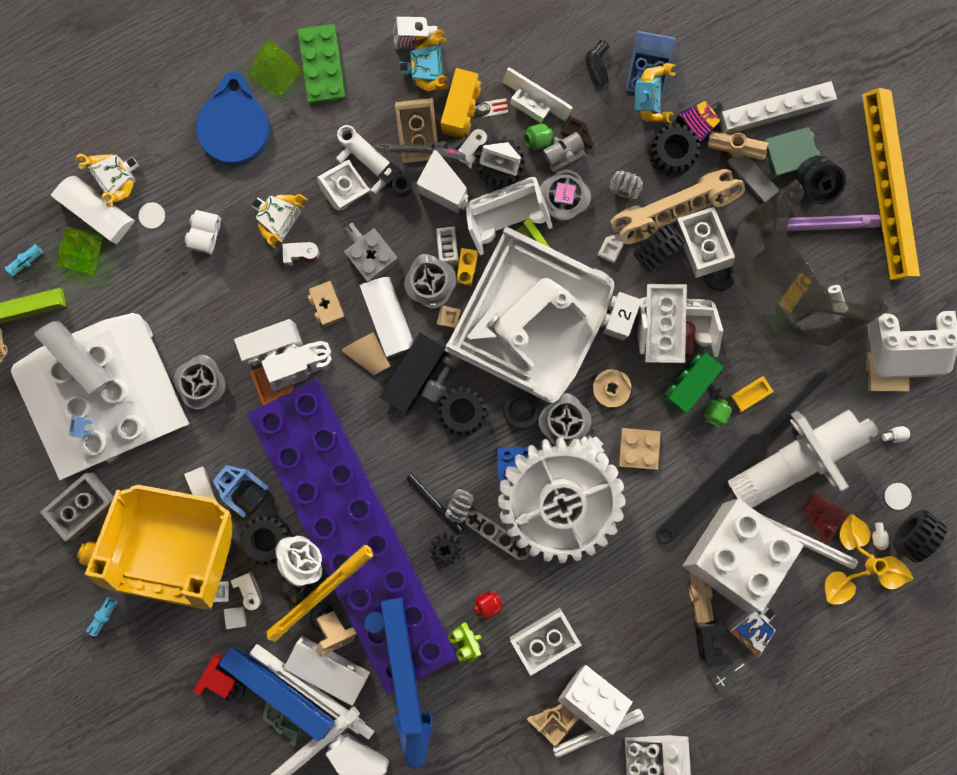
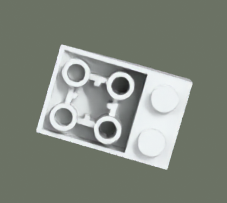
M668 735L625 738L627 775H691L688 737Z

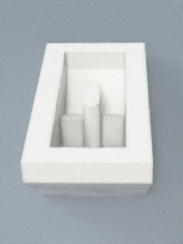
M508 142L484 145L480 164L516 176L521 157Z

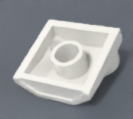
M350 160L343 162L317 178L321 191L330 204L338 211L345 210L349 204L371 191L352 166Z

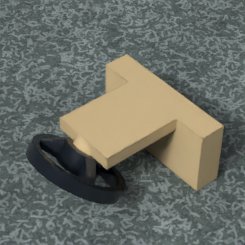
M320 603L312 608L309 615L310 625L315 630L323 631L327 638L321 641L316 649L319 657L353 642L357 635L354 628L345 630L330 605ZM318 607H328L325 612L321 611L318 613V615L314 614L315 610ZM313 618H317L316 621L321 629L314 625Z

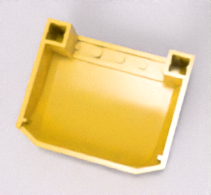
M142 485L132 486L131 489L123 491L116 490L85 575L98 587L110 591L200 609H211L231 545L232 520L230 512L214 499Z

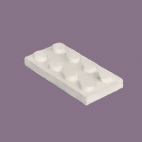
M647 284L646 320L648 331L646 338V362L685 363L687 285Z

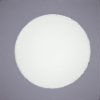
M147 203L139 211V220L147 228H157L165 219L164 209L157 203Z
M894 483L885 491L886 503L895 510L904 509L911 502V492L902 483Z

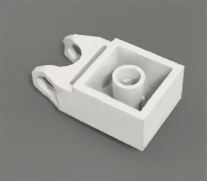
M319 341L295 349L294 347L288 348L282 354H272L265 357V360L261 362L271 389L275 392L309 379V374L327 367L332 358L328 343ZM319 346H324L327 350H324V349H317V350H316V348L319 347Z

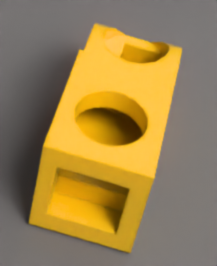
M461 248L457 284L472 286L478 251Z

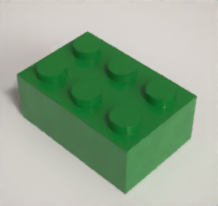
M706 352L702 355L694 356L688 363L690 366L688 370L682 371L676 378L678 382L670 386L664 393L666 397L663 401L679 414H685L692 408L724 368Z

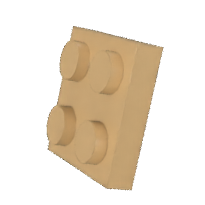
M621 428L619 466L658 470L661 431Z

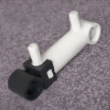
M344 125L339 128L337 136L340 144L345 148L336 157L339 163H342L352 153L379 177L380 180L371 188L373 194L376 195L386 185L389 189L393 187L394 193L399 197L410 195L412 186L408 176L402 174L396 165L389 162L376 151L353 127ZM346 134L352 135L350 140L343 139ZM404 182L407 186L401 190L397 188L398 184Z

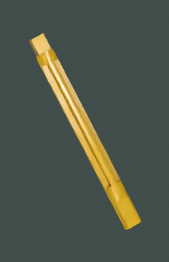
M367 545L360 548L337 571L286 616L267 631L268 640L276 642L344 580L373 557L371 548Z

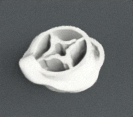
M303 536L280 540L276 547L277 566L280 573L291 584L296 586L317 582L322 576V557L316 545Z

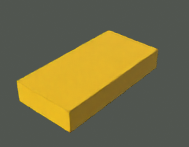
M762 376L730 397L739 409V412H743L772 394L773 390L765 377Z

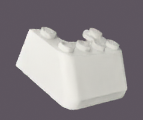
M944 311L936 317L937 330L900 332L898 319L894 315L877 314L867 324L875 373L880 378L945 376L950 373L957 355V319L955 311Z

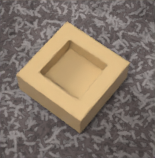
M441 305L437 324L456 328L461 310Z

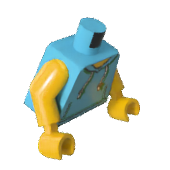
M439 29L434 32L431 38L410 52L411 62H400L401 74H412L413 83L428 92L440 88L448 89V85L444 84V82L449 81V79L442 75L441 47L438 45L439 42L445 43L446 38H440L445 32Z
M665 63L663 67L648 68L644 70L642 76L636 81L635 110L640 111L641 118L644 121L661 122L662 124L673 123L669 121V115H674V113H660L662 75L675 76L676 73L671 72V68L675 67V64Z

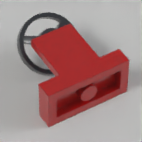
M217 653L212 657L193 692L201 695L208 688L224 697L227 702L237 703L243 698L246 685L241 681L235 683L236 680L233 679L235 678L233 675L228 676L217 669L224 657ZM242 685L240 695L238 696V698L234 700V695L238 692L239 687Z

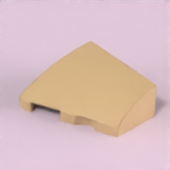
M374 332L342 349L343 353L374 376L391 368Z
M560 704L557 707L530 716L527 720L557 747L580 718Z

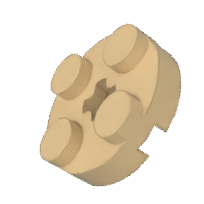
M614 369L601 372L596 377L592 386L595 399L605 407L615 408L623 405L631 393V382L627 375ZM609 383L617 386L615 394L607 391Z

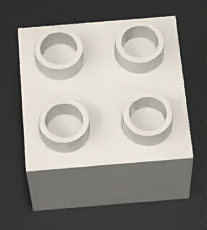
M735 499L721 505L682 567L699 577L707 585L711 586L745 612H763L804 545L740 499Z

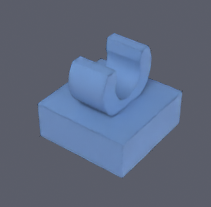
M72 415L69 435L76 438H82V434L91 435L90 431H84V426L93 422L87 419L84 420L81 416Z

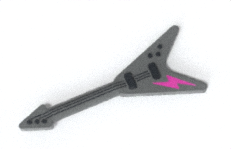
M467 138L427 145H392L389 143L377 145L376 151L388 154L391 152L432 154L436 150L441 156L466 160V155L456 150V148L462 146Z

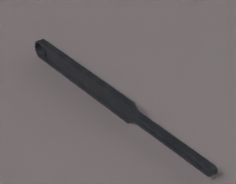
M820 372L760 434H752L657 529L655 534L657 541L662 544L671 543L729 484L728 480L737 476L765 448L766 438L827 378L828 374ZM663 529H667L671 535L670 539L666 542L659 539V532Z

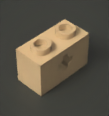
M331 281L309 289L310 295H308L311 305H315L317 309L315 317L318 323H322L326 327L346 319ZM324 301L329 303L327 309L323 307Z

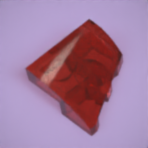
M816 491L804 507L805 514L812 521L813 527L818 531L825 545H828L837 533V529L849 515V512Z

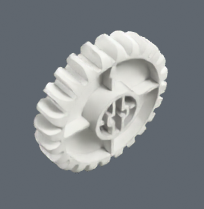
M563 437L557 439L555 447H551L550 442L545 439L542 440V450L540 451L530 445L527 447L529 457L526 458L518 454L515 457L517 468L508 466L505 471L506 477L509 480L506 479L500 482V490L503 494L498 497V505L503 509L500 513V518L503 523L507 524V534L510 537L517 536L516 545L519 548H524L529 544V555L533 557L542 551L544 561L547 562L552 559L553 555H558L559 562L565 563L567 555L572 554L575 561H579L582 557L581 552L584 550L589 555H594L596 553L594 544L597 543L605 547L608 544L605 534L615 535L618 530L614 522L622 521L624 517L620 509L626 503L624 495L620 493L623 491L624 485L621 479L616 478L618 476L616 467L608 465L609 461L606 454L600 453L596 455L595 447L591 444L581 450V444L578 439H574L569 447L565 445ZM563 498L565 502L560 503L559 499Z

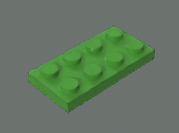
M335 24L298 29L308 103L314 104L346 99Z

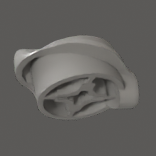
M561 170L545 180L540 186L548 212L556 220L567 221L572 219L578 213L584 211L591 201L589 188L584 184L579 174L572 170ZM559 181H565V184L572 182L580 190L581 195L575 193L574 201L577 200L579 203L570 210H565L566 204L560 203L559 209L554 207L549 199V195L555 197L556 189L551 190V187Z
M421 254L415 259L406 275L404 286L407 294L414 301L428 308L440 309L441 305L444 306L449 300L456 286L457 279L454 269L448 263L432 255ZM430 269H438L444 274H432ZM424 271V276L416 282L418 276ZM429 276H430V278L432 279V287H433V289H432L431 286L428 284V283H429ZM445 281L443 288L437 293V287ZM427 289L431 292V295L421 294L417 290Z
M207 355L196 356L187 363L182 364L174 375V385L180 393L183 402L194 410H201L219 400L226 389V381L223 374L218 369L216 362ZM198 370L195 375L190 376L192 372ZM208 370H211L213 373L214 383L207 379ZM186 382L192 385V396L187 392ZM211 389L207 394L202 396L205 390Z
M565 393L557 401L550 403L541 411L538 423L541 432L553 445L556 446L557 439L563 437L565 445L569 447L574 439L580 440L587 434L591 427V415L576 397ZM562 407L559 417L550 418L554 409ZM570 409H572L578 417H573L570 414ZM564 417L566 421H569L566 425L564 422H561ZM551 424L559 427L560 434L555 432ZM579 425L575 435L568 436L570 426Z

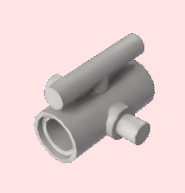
M577 132L564 139L553 138V145L542 150L552 173L586 155L583 150L584 143Z

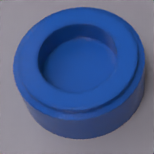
M379 612L368 614L365 618L366 629L372 633L380 632L384 627L383 615Z

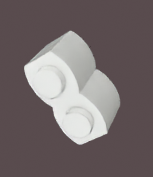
M196 210L195 214H192L190 218L191 230L185 236L186 247L190 250L212 255L221 218L215 214Z

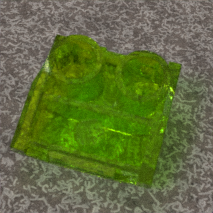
M65 228L58 249L56 266L70 268L94 277L104 237L98 233L81 228Z

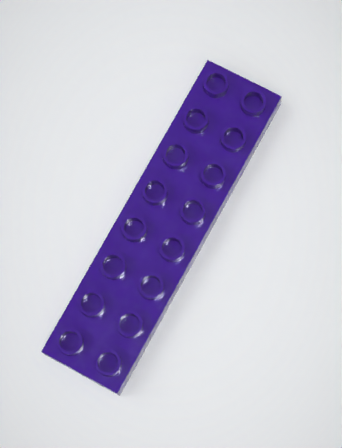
M315 379L248 413L247 415L310 541L316 545L321 553V563L328 577L364 545L371 548L373 557L336 587L335 591L386 694L389 695L395 692L385 625L377 633L369 632L365 627V618L368 614L379 612L383 615L381 606L383 600L403 598L416 680L458 659L457 651L454 645L450 643L448 633L321 381Z

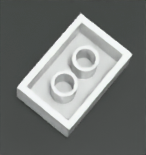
M714 207L677 219L676 230L686 241L683 248L695 278L733 265L735 256Z
M290 319L234 339L241 360L253 366L262 364L261 361L269 355H279L288 348L294 347L295 349L304 345L296 323Z
M560 608L510 637L512 645L530 676L582 646Z
M586 665L577 669L557 700L603 737L614 734L632 704L631 700Z

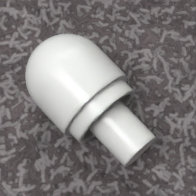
M904 426L892 428L889 430V433L882 434L884 442L891 440L893 443L904 442L910 437L909 429Z
M875 523L876 531L872 535L873 545L878 550H885L889 546V535L887 531H884L883 523Z

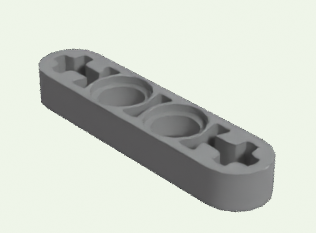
M476 510L468 512L465 517V523L468 527L518 560H525L529 557L528 545L525 547L526 555L521 554L518 556L516 549L513 548L512 552L508 550L513 546L516 537H510L511 542L508 546L501 545L500 538L503 535H508L506 530ZM477 514V520L482 522V519L486 520L480 530L477 529L479 526L477 523H469V515ZM487 524H491L495 528V532L492 535L484 533V527Z

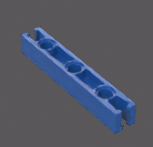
M403 598L383 600L381 606L402 736L421 733L423 731V722Z
M229 648L219 663L221 667L318 742L326 738L335 724L333 719L240 648Z

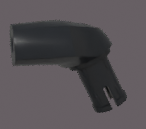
M603 39L598 42L592 51H588L585 56L586 65L597 86L609 82L602 56L609 49L610 45H607L608 42Z

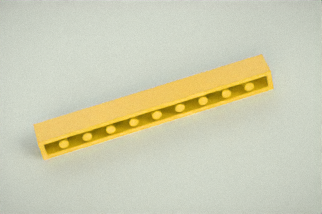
M877 88L862 94L890 280H905L919 277V266L892 91Z

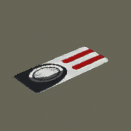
M506 99L476 103L473 118L508 113Z

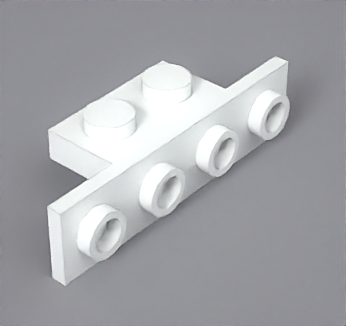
M510 67L507 69L503 83L517 91L511 98L510 104L542 123L549 112L566 122L573 108L572 106Z

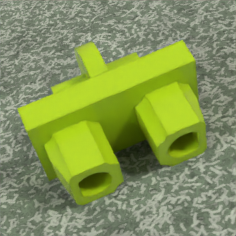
M467 623L461 624L448 635L450 643H458L461 648L456 652L459 661L470 663L481 655L478 641L482 637L481 635L475 636L473 631H470Z

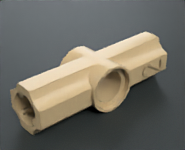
M717 131L711 132L708 142V148L729 152L733 157L747 156L760 160L765 159L769 146L767 142L746 138L742 133L731 135Z
M689 572V594L694 605L696 622L706 623L714 621L711 606V586Z

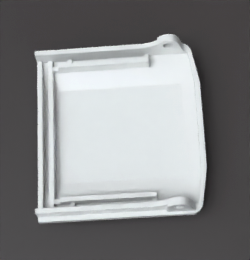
M506 227L449 342L446 344L445 351L549 403H554L576 376L606 316L614 289V281L606 273L592 269ZM544 278H549L566 289L589 312L582 319L570 305L567 308L558 309L549 302L522 328L529 337V342L522 352L535 364L531 370L499 336L494 339L473 341L467 338L491 306L498 311L496 315L498 317L497 322L531 288ZM496 322L492 326H487L495 335H497L495 332Z
M132 313L106 319L72 334L114 380L100 394H89L45 346L30 353L11 368V374L59 480L68 478L87 468L189 425V421L151 338L153 336L152 331L139 314ZM71 416H81L84 420L92 421V424L84 426V431H90L91 435L82 434V438L70 436Z

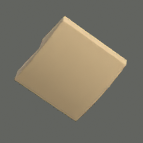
M866 352V371L869 372L868 391H909V377L880 378L875 373L871 352Z

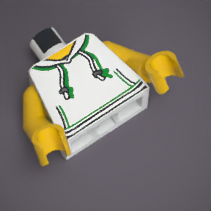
M83 154L77 155L75 161L84 162L79 163L78 168L84 169L88 164V169L105 192L102 195L101 201L109 200L106 202L107 207H112L113 201L118 202L129 197L134 186L133 184L136 181L131 171L139 167V164L133 157L123 162L117 155H95L88 157Z
M301 194L296 196H270L266 202L256 198L252 204V208L259 211L256 219L259 221L258 228L262 237L274 249L277 248L275 243L283 241L300 215L301 210L298 207L304 209L301 203L308 199Z

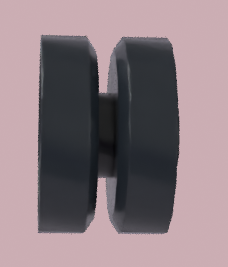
M817 155L808 158L799 166L795 175V185L810 201L815 204L824 205L833 202L844 191L846 174L841 167L827 157Z

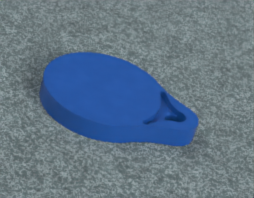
M233 71L228 72L222 77L215 93L202 107L197 118L196 132L201 146L213 159L228 165H240L252 161L264 150L270 136V124L265 111L253 96L244 76L239 72ZM239 83L240 87L238 90L232 91L230 90L231 85Z

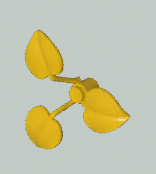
M854 514L849 515L843 521L839 531V538L841 544L846 549L852 550L857 548L859 552L869 558L865 563L866 571L848 577L839 571L829 574L825 580L826 600L830 604H842L854 596L856 586L850 581L853 578L870 575L871 573L878 574L880 584L887 589L899 588L913 580L909 569L898 558L893 556H886L882 559L874 558V555L861 549L860 546L868 544L871 533L868 526Z

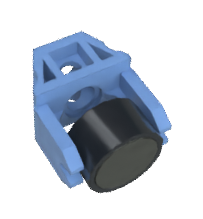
M226 465L213 480L222 501L243 518L247 514L249 516L253 515L268 496L267 491L269 487L246 469ZM243 481L254 482L235 505L231 495Z

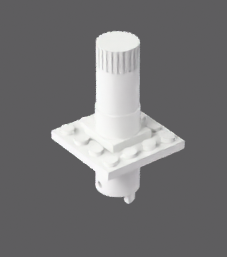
M847 410L812 430L805 417L798 411H795L791 414L793 419L790 422L799 433L796 436L797 440L728 480V483L736 497L751 508L816 472L824 473L833 487L838 486L842 491L849 486L834 462L869 443V438L871 436L875 437L878 434V429L873 421L867 418L859 423L852 412Z

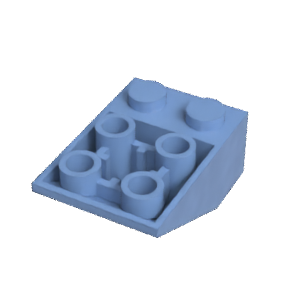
M637 31L626 91L635 92L636 81L642 76L644 70L658 66L663 67L665 63H671L676 41L674 37ZM664 74L662 75L661 97H663L668 76Z

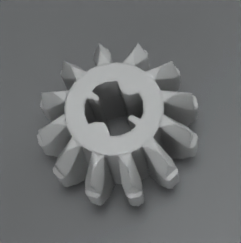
M624 170L621 172L617 171L611 179L609 188L617 196L636 199L642 191L643 181L636 174L625 172Z
M456 490L446 508V517L453 522L462 523L474 500L473 495L465 490Z

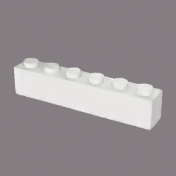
M832 81L722 111L719 115L721 119L719 123L722 133L733 134L829 107L837 100Z

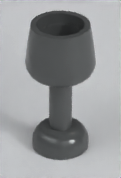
M447 356L442 357L444 367L436 381L428 380L421 393L423 398L436 405L439 404L441 398L446 394V388L442 384L450 370H456L460 366L459 363Z

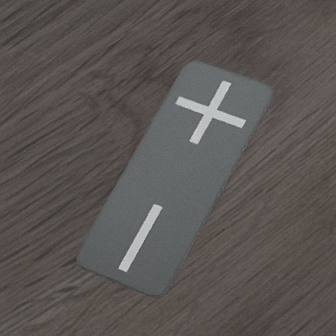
M740 657L712 677L711 681L717 690L721 691L749 671L750 668L743 658Z

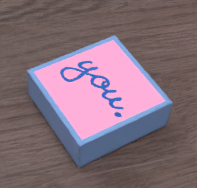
M557 182L554 202L573 205L576 185Z

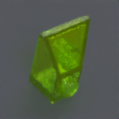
M268 39L256 53L249 76L279 98L302 69L283 49Z

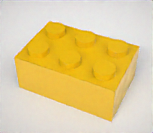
M456 68L441 120L443 135L458 139L464 138L465 134L469 135L471 128L470 116L474 117L476 99H479L481 92V81H478L477 73Z

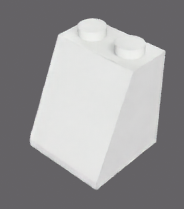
M434 150L416 183L418 193L459 214L461 209H465L469 201L467 199V188L438 151Z
M349 733L343 736L339 734L328 745L329 749L326 755L339 775H383L387 771L388 759Z

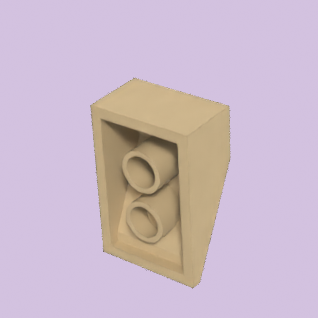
M433 98L395 102L400 145L438 143ZM401 152L402 163L428 161L432 155L429 153Z

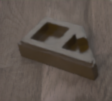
M569 116L561 134L568 137L577 132L584 146L592 149L594 145L586 123Z

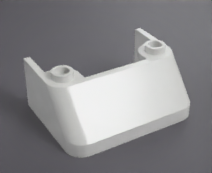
M535 177L524 179L475 198L466 205L468 229L480 255L484 254L482 244L492 242L496 236L495 231L530 218L532 222L538 224L546 221L548 228H553L544 197Z
M549 278L541 279L495 324L496 334L530 370L535 364L522 352L529 342V337L522 328L549 302L558 309H564L570 305L582 319L589 314L566 289Z
M647 297L641 298L638 309L637 338L640 354H644L648 331L646 320ZM687 299L686 337H694L695 342L702 347L711 346L714 357H718L723 328L716 304L705 299Z

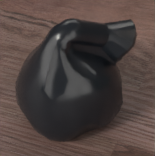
M284 576L281 580V593L289 604L298 605L313 591V584L296 586L291 584Z

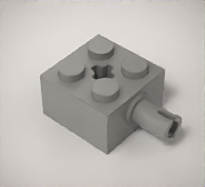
M354 223L349 224L353 232L347 226L344 228L343 231L353 241V245L346 249L344 253L367 282L378 279L399 263L398 257L375 228L363 236ZM373 254L375 259L372 260L369 258V255Z

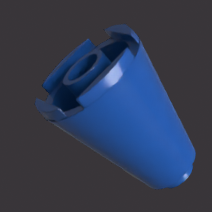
M420 709L423 722V731L421 733L402 736L399 716H394V725L405 763L411 768H419L425 763L433 724L432 713L427 711V714L422 713V709Z

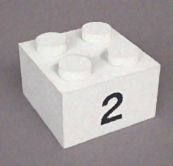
M622 292L613 296L608 306L610 312L606 314L601 324L603 328L602 333L624 341L630 334L641 299Z

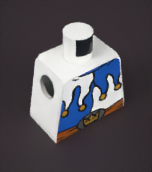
M768 607L760 615L757 612H746L730 624L727 629L753 654L759 657L775 633V629L768 624L775 614Z

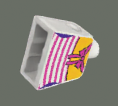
M396 17L393 29L395 50L418 47L427 38L433 36L437 26H427V21L424 17Z

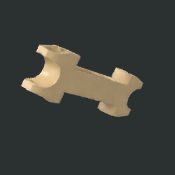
M727 169L709 173L700 177L696 185L643 208L636 205L625 209L610 221L612 230L620 233L621 241L624 244L643 241L654 234L658 228L676 221L678 218L690 215L710 205L721 207L731 203L745 192L744 182L737 179L733 180L732 172ZM727 174V179L724 182L720 181L721 176ZM739 185L737 192L730 193L732 187ZM618 220H625L624 225L616 227ZM634 231V235L631 238H625L628 232Z

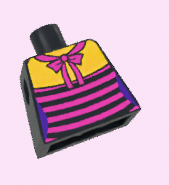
M704 100L680 112L675 120L680 124L681 128L685 125L687 126L686 130L690 131L692 129L694 131L693 136L697 135L698 137L697 143L701 144L721 122L718 115L724 111V108L720 102L710 106Z

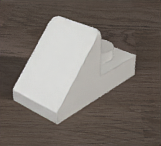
M491 306L467 338L470 341L498 338L497 335L487 328L488 325L492 326L498 319L496 316L498 311Z

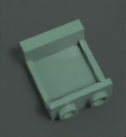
M809 127L764 140V142L769 143L765 160L772 180L780 178L784 174L797 171L799 166L810 157L821 156L819 150H816L815 136Z

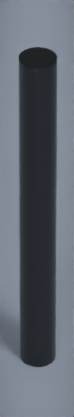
M412 473L406 478L458 534L464 530L459 523L453 522L446 517V509Z

